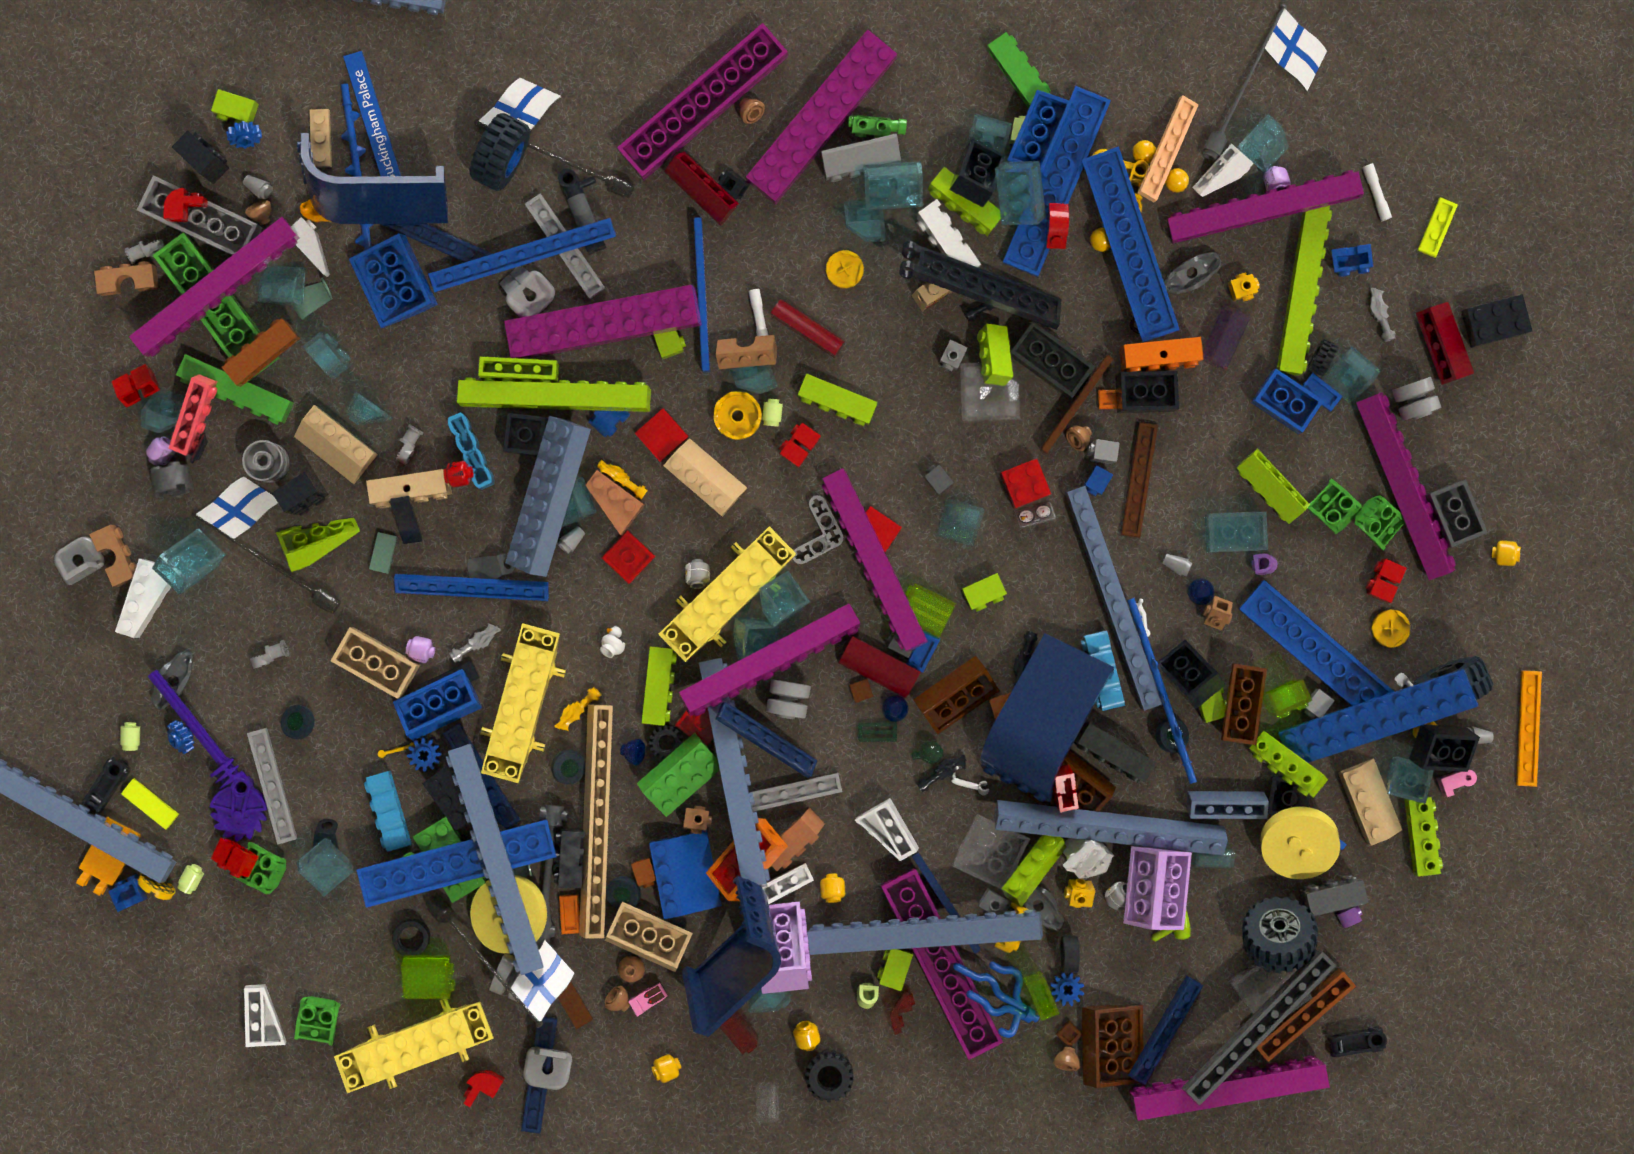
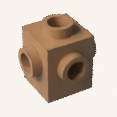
M1214 596L1211 604L1206 605L1204 609V624L1223 630L1225 624H1229L1231 621L1233 602Z
M694 806V809L686 808L683 829H690V833L702 834V831L706 832L707 827L711 828L712 816H709V811H705L706 807ZM699 817L702 821L697 823L695 818Z

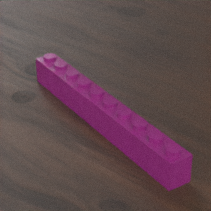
M1345 171L1342 173V176L1334 177V175L1325 176L1322 178L1323 180L1317 182L1315 180H1308L1303 183L1304 185L1297 187L1296 184L1284 187L1285 190H1268L1264 195L1260 196L1258 194H1251L1246 196L1244 200L1239 201L1238 198L1227 201L1228 204L1220 205V203H1215L1203 210L1201 208H1194L1189 211L1190 213L1183 215L1182 212L1170 215L1171 218H1168L1172 243L1175 244L1362 198L1364 192L1359 171Z
M283 217L279 218L131 334L129 338L143 355L147 357L155 356L160 352V348L164 344L172 343L176 339L175 336L177 334L187 331L191 327V323L205 317V312L210 308L214 309L219 306L224 297L233 295L237 291L236 288L238 286L247 284L252 279V275L267 268L266 264L272 260L279 259L282 256V252L287 248H293L298 243L297 240L300 237Z
M1381 392L1357 402L1358 409L1429 581L1453 572L1456 566L1455 560L1448 553V543L1441 536V526L1434 519L1432 514L1434 512L1430 502H1427L1425 487L1422 484L1420 485L1418 470L1411 463V453L1404 446V436L1397 429V420L1395 415L1390 412L1388 407L1390 403L1387 396Z
M842 468L822 478L824 481L822 487L826 495L830 494L832 497V501H830L831 506L835 512H839L841 518L838 520L842 528H846L849 533L847 539L850 545H855L858 551L855 553L859 563L863 562L866 568L863 572L867 580L871 579L874 584L871 587L876 598L880 597L882 601L880 607L884 615L888 614L891 620L888 624L892 632L896 631L899 636L896 639L901 650L905 649L906 652H909L927 643L928 640L846 471Z
M847 604L680 691L679 697L690 717L693 715L699 716L706 711V708L720 705L723 699L737 696L740 690L754 687L757 685V681L770 679L776 671H785L791 667L790 664L796 661L799 663L807 659V655L813 652L815 654L825 649L824 646L840 642L842 640L841 637L857 633L860 628V621L850 604Z

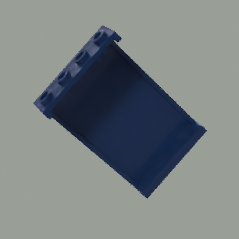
M737 876L733 883L738 888L735 893L738 895L736 898L741 902L739 907L741 910L740 914L744 916L742 925L696 969L686 966L682 970L693 1032L707 1037L714 1033L776 975L781 965V956L767 895L761 886L740 876Z

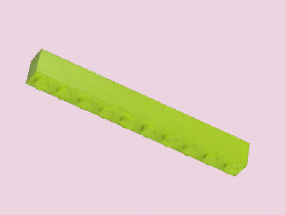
M1330 206L1302 213L1277 369L1284 374L1300 376L1307 368L1305 355L1310 349L1308 337L1313 331L1311 318L1312 315H1315L1317 307L1314 304L1315 296H1318L1320 289L1317 282L1318 278H1321L1323 267L1320 264L1321 259H1324L1326 248L1323 246L1324 240H1327L1329 235V229L1326 228L1327 222H1330L1332 216Z
M468 377L465 380L458 381L457 403L462 407L650 412L651 389L643 382H635L634 385H627L626 382L608 384L605 381H597L596 384H589L588 381L570 383L568 380H559V383H551V380L544 379L540 380V382H533L530 379H521V382H514L513 379L507 378L502 379V381H495L492 378L476 381V378Z

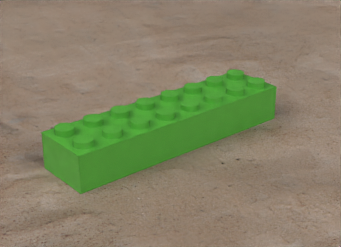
M184 232L153 254V257L181 294H184L214 270L191 237ZM234 295L224 297L219 306L214 309L210 308L205 312L206 316L201 319L228 357H235L240 353L239 350L247 343L251 344L255 340V336L261 332ZM277 357L274 361H272V362H271L268 366H266L263 370H265L267 367H269L271 364H273L275 361H277L280 357Z

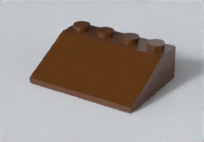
M1069 750L1061 766L1069 764L1074 773L1079 809L1099 812L1112 798L1116 786ZM1030 792L1024 793L1038 805L1057 807L1054 802V795L1050 802L1046 800L1042 802L1036 799L1034 794Z
M1097 1005L1082 1007L1083 1085L1102 1088L1140 1083L1129 1077L1128 1074L1144 1049L1143 1005Z

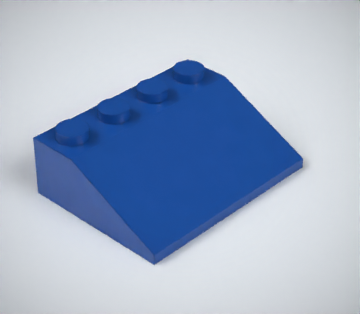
M398 233L349 258L381 328L420 314L438 305L406 235Z
M707 830L706 832L702 831V834L690 833L650 841L649 845L664 919L722 906L719 889L706 874L714 864Z

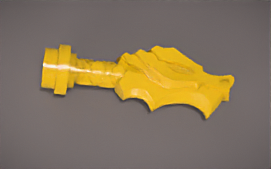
M603 460L598 462L597 468L600 469V472L607 473L614 482L618 481L623 487L626 486L632 490L636 498L642 499L648 491L645 489V486H637L630 481V477L627 476V473L622 468L608 465Z
M595 687L587 690L588 695L580 702L576 701V703L569 704L563 710L560 722L555 725V728L569 731V725L575 720H580V715L585 712V707L592 701H598L601 693Z

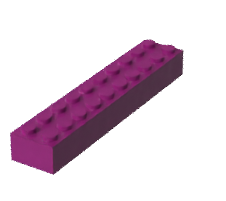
M762 23L617 147L619 153L644 181L787 59L788 51Z
M867 30L746 176V181L776 205L897 59V53Z
M693 285L504 321L510 357L518 359H530L702 326L696 289Z
M915 867L881 884L900 922L908 921L907 919L909 918L927 920V917L937 916L938 919H941ZM955 945L912 948L968 1060L1002 1044L1003 1041L990 1015L981 1004L966 996L969 990L979 994L972 979L953 969L955 963L965 966Z
M1306 1056L1302 1061L1289 1059L1285 1060V1064L1278 1065L1277 1062H1271L1262 1068L1249 1066L1244 1071L1235 1069L1200 1106L1181 1089L1189 1080L1173 1079L1169 1084L1156 1082L1152 1084V1087L1146 1088L1144 1085L1134 1086L1133 1090H1129L1133 1115L1137 1121L1325 1089L1330 1088L1326 1064L1319 1058H1315V1056Z

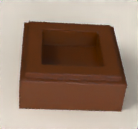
M868 679L849 685L855 703L874 697Z
M1068 1020L1056 1035L1068 1047H1071L1082 1036V1033Z

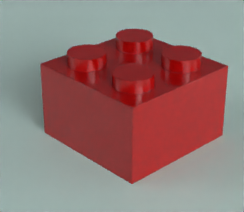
M1037 458L1000 473L1014 509L1051 495Z

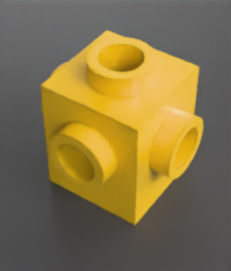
M1246 272L1236 275V279L1227 283L1233 301L1243 299V302L1251 300L1260 288L1257 278H1254L1253 274L1247 275Z
M1069 879L1068 887L1064 889V897L1067 898L1069 906L1075 908L1092 907L1095 895L1092 881Z

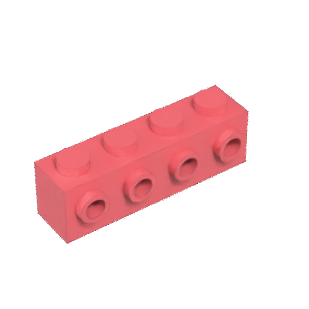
M200 374L191 378L168 449L185 456L195 451L199 442V436L206 427V423H204L205 418L209 415L212 408L210 405L211 400L217 393V381Z

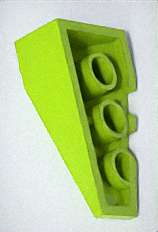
M354 518L331 521L328 526H319V523H314L312 528L301 529V525L277 532L276 535L291 572L310 566L360 532V529Z

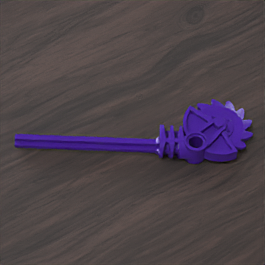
M156 669L148 675V678L218 764V769L209 776L212 778L216 775L218 780L215 783L220 781L223 784L220 789L225 788L214 796L209 806L217 811L210 813L211 817L219 822L214 825V828L226 830L223 837L227 838L235 835L236 842L241 840L245 834L247 839L250 840L253 837L254 830L262 831L260 820H267L263 812L268 810L263 794L254 788V781L250 776H247L243 770L238 772L239 765L234 766L232 764L234 759L226 757ZM239 782L246 784V791L239 788Z

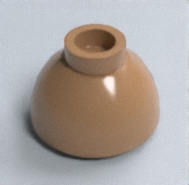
M744 98L739 104L741 119L746 124L758 121L765 110L764 104L757 99Z
M262 200L252 204L246 209L245 214L251 220L259 222L260 225L268 223L271 214L270 201Z
M1073 426L1067 429V441L1075 450L1084 451L1088 447L1090 436L1092 435L1089 427Z
M627 956L620 961L618 972L624 981L633 983L643 977L645 966L639 957Z
M616 986L608 993L605 998V1008L611 1011H626L629 1008L628 993L623 986Z
M1064 1047L1063 1051L1059 1052L1054 1058L1053 1064L1061 1070L1077 1071L1080 1069V1061L1075 1054L1074 1048Z

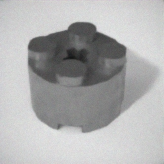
M171 462L168 464V467L162 468L158 466L150 469L156 498H163V494L175 497L189 493V489H194L190 469L187 464L180 465V462Z

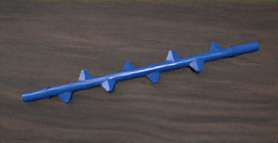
M341 84L342 106H344L347 130L341 135V138L349 141L352 164L345 169V173L354 177H362L359 157L366 152V149L357 145L354 122L360 117V114L352 111L348 84ZM361 224L362 235L355 242L358 245L364 246V250L372 247L369 228L374 224Z
M1135 598L1129 599L1127 602L1176 742L1177 752L1183 763L1182 766H1184L1189 783H1195L1197 780L1191 765L1192 761H1190L1182 739V732L1173 713L1158 669V662L1155 660L1141 619L1142 616H1140Z

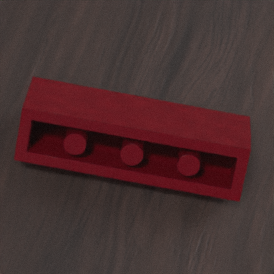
M683 151L676 155L667 166L665 174L720 226L725 223L739 205L686 152Z
M782 299L779 300L770 312L771 317L834 359L845 344L844 340Z
M1449 302L1417 312L1416 316L1441 385L1474 374Z
M853 636L838 662L844 667L904 698H907L920 674V671Z

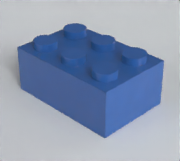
M1278 369L1271 371L1251 401L1253 405L1297 434L1304 432L1324 400Z

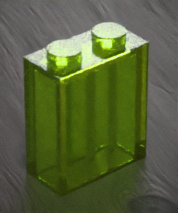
M916 583L913 586L909 585L905 595L922 630L940 638L956 603Z
M404 955L401 964L404 999H450L451 993L455 991L456 986L455 979H452L454 963H451L450 955Z
M1041 971L1024 977V983L1041 1021L1060 1014Z

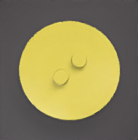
M1291 807L1279 811L1265 823L1261 832L1260 841L1264 861L1274 872L1287 878L1308 879L1321 875L1334 865L1340 853V839L1335 823L1328 815L1314 808Z
M514 875L537 942L544 931L547 921V908L544 897L532 881L523 876ZM489 879L478 889L473 898L470 911L472 927L478 939L487 948L498 953H510L507 942L510 940L508 934H503L501 923L504 922L502 916L497 915L494 905L498 903L496 897H491L488 886H491Z

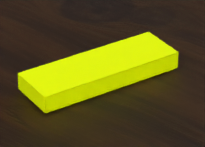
M1441 197L1438 199L1417 251L1436 258L1458 204Z
M135 778L131 780L121 793L165 830L170 827L179 815Z

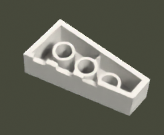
M938 199L918 212V222L916 224L922 232H927L930 236L927 238L933 247L937 246L941 254L978 268L981 266L968 244H963V238L958 229L950 226L952 223L948 214L941 212L938 208L941 205Z
M139 558L115 632L132 638H140L152 619L153 614L162 603L163 598L181 573V570Z

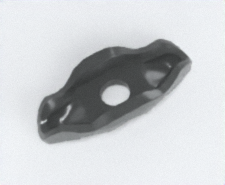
M1218 253L1200 254L1178 266L1164 281L1167 293L1180 294L1204 285L1221 267V259ZM1190 267L1196 269V275L1192 278H1189L1186 274Z
M184 651L178 653L159 671L168 684L171 676L175 675L178 677V685L175 687L171 686L178 696L182 694L190 679L194 659L192 652ZM154 685L151 703L157 710H162L170 704Z
M1037 886L1023 904V907L1028 910H1035V913L1041 912L1042 925L1050 930L1060 931L1064 923V917L1057 908L1055 898L1049 891ZM1035 900L1042 903L1041 911H1036L1033 908Z

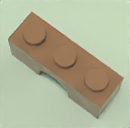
M148 261L139 262L137 266L121 264L119 268L112 269L111 266L100 267L98 271H94L97 294L101 296L121 294V283L129 277L134 280L135 289L138 291L159 289L157 268Z
M756 336L754 343L748 347H739L736 338L718 340L716 358L719 369L776 364L777 346L775 336Z
M109 525L89 534L97 552L111 549L115 553V563L105 569L112 587H119L132 581L137 565L134 562L132 563L129 557L131 551L127 545H124L121 539L123 538L121 529L116 527V525Z

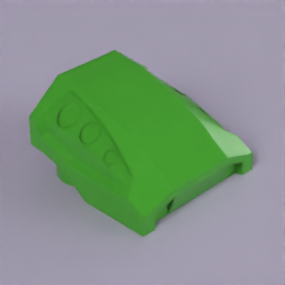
M1331 478L1328 485L1309 503L1310 505L1307 509L1330 528L1334 534H1337L1356 517L1362 506Z
M1380 495L1369 499L1358 511L1355 518V525L1383 551L1393 536L1406 524L1402 514Z
M248 842L247 849L259 857L249 877L241 876L236 879L264 894H270L278 887L286 870V859L267 851L253 842Z
M318 997L302 998L294 1039L298 1040L301 1038L324 1042L332 1046L335 1039L340 1003Z

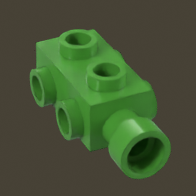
M864 115L849 116L848 127H851L852 133H855V136L866 137V134L874 135V138H880L890 135L891 131L903 135L906 133L907 119L891 120V118Z

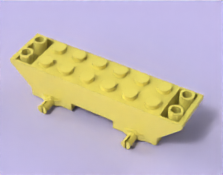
M770 526L745 550L737 542L734 543L739 550L733 545L731 548L739 556L691 603H688L682 595L679 597L682 602L679 599L676 600L683 610L659 635L685 662L711 640H714L722 647L726 641L719 635L721 629L763 588L769 586L775 594L778 591L773 586L779 591L782 589L774 582V579L796 553Z
M522 623L514 655L502 654L501 661L509 662L511 666L493 730L484 727L481 729L480 735L491 737L481 770L482 774L519 783L532 749L544 752L545 748L541 747H545L546 744L535 742L534 735L549 680L553 675L564 678L565 674L561 673H566V670L555 667L560 633Z
M446 997L439 1000L443 1012L428 1020L386 1035H378L375 1024L367 1027L371 1039L334 1056L347 1093L384 1079L387 1080L389 1089L397 1087L394 1079L395 1075L459 1052L462 1062L469 1060L467 1048L494 1038L481 1002L463 1005L458 1008H450Z

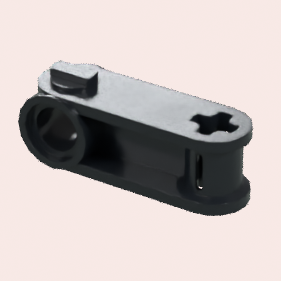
M114 757L108 758L103 766V770L83 799L82 804L89 805L96 810L97 814H100L121 782L125 781L129 775L130 768L127 763ZM114 765H117L119 767V774L114 773Z
M1379 1025L1327 1037L1331 1045V1057L1371 1051L1373 1053L1384 1051L1383 1049L1386 1048L1387 1044L1386 1035L1383 1033V1028L1379 1027ZM1374 1035L1380 1036L1377 1043L1371 1042Z

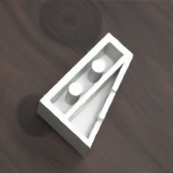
M890 798L857 816L855 819L858 824L863 826L871 836H874L899 861L916 853L919 849Z
M266 984L246 985L244 988L246 1047L285 1045L286 1038Z

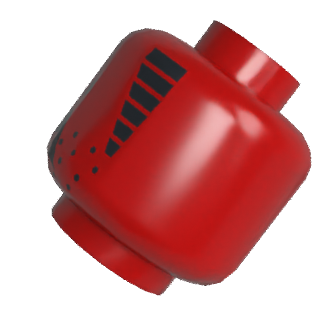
M465 461L448 463L443 471L446 484L449 483L451 487L469 485L471 478L474 477L472 466L469 467Z

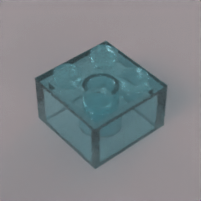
M319 332L303 348L327 376L336 380L352 366L349 361L351 357L341 348H337L339 343L328 333L325 335Z
M324 838L297 861L298 872L324 897L354 872L350 860L327 838Z

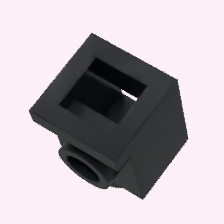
M732 170L724 171L718 178V184L734 199H741L750 186L748 181ZM733 180L736 182L734 186L731 185Z

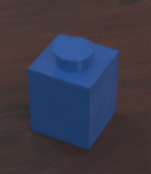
M1097 465L1094 466L1084 484L1087 492L1095 497L1097 494L1102 495L1113 474Z

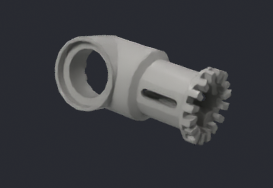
M161 239L159 241L156 240L157 242L154 240V243L150 242L147 245L140 241L138 245L130 249L128 247L125 248L126 256H129L127 257L129 261L135 264L136 260L145 256L153 257V254L165 245Z
M410 424L404 437L399 439L405 445L400 450V455L396 457V460L404 465L409 462L410 459L408 458L413 456L414 444L420 435H423L422 431Z
M281 640L280 643L272 646L266 645V654L251 658L253 669L262 667V665H268L275 658L289 656L285 641Z

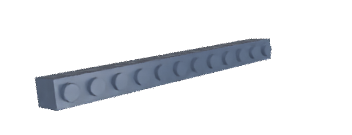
M1083 486L1066 492L1065 495L1141 710L1145 711L1162 705L1087 489Z
M722 658L699 662L702 680L728 667L727 663H723ZM729 697L722 700L736 708L735 701ZM721 704L716 707L710 706L708 707L740 875L742 878L749 879L761 887H767L770 875L768 869H764L763 862L766 861L765 851L760 849L759 843L763 841L761 831L756 829V823H759L757 812H753L752 809L755 800L753 793H749L748 786L751 785L749 774H745L744 767H747L746 756L741 754V748H744L742 737H738L735 731L716 720Z
M468 744L450 750L446 760L449 768L453 767L455 772L452 778L455 786L459 785L461 793H458L461 805L465 804L467 809L464 812L467 823L471 822L473 827L470 833L473 842L477 841L479 848L476 851L479 860L483 859L485 867L482 868L486 879L489 878L491 886H488L491 897H496L498 903L494 906L497 915H501L504 922L501 923L503 934H508L510 940L507 942L510 954L514 953L516 958L513 961L516 972L520 971V974L524 975L544 968L472 745Z
M0 759L1 794L158 883L166 882L176 864V861L172 859V855L164 851L162 853L158 852L153 844L148 842L144 844L139 841L137 835L133 833L126 834L122 831L123 828L114 823L112 825L105 822V817L89 813V808L80 804L79 806L72 803L73 799L65 795L59 796L54 788L40 785L38 779L24 776L22 770L15 767L10 768L6 766V761Z
M997 800L994 813L995 830L1214 855H1224L1228 842L1225 826L1081 809L1059 812L1058 808L1054 806Z
M1035 910L1023 911L1024 913L1016 914V911L1004 912V915H996L995 912L985 913V916L967 914L963 918H958L957 915L946 916V919H938L937 916L927 917V920L909 918L907 919L908 921L900 922V919H891L888 923L874 920L870 921L869 924L852 922L846 926H843V923L831 924V927L817 924L813 925V928H810L807 932L810 955L1041 940L1043 936L1041 912L1035 913Z

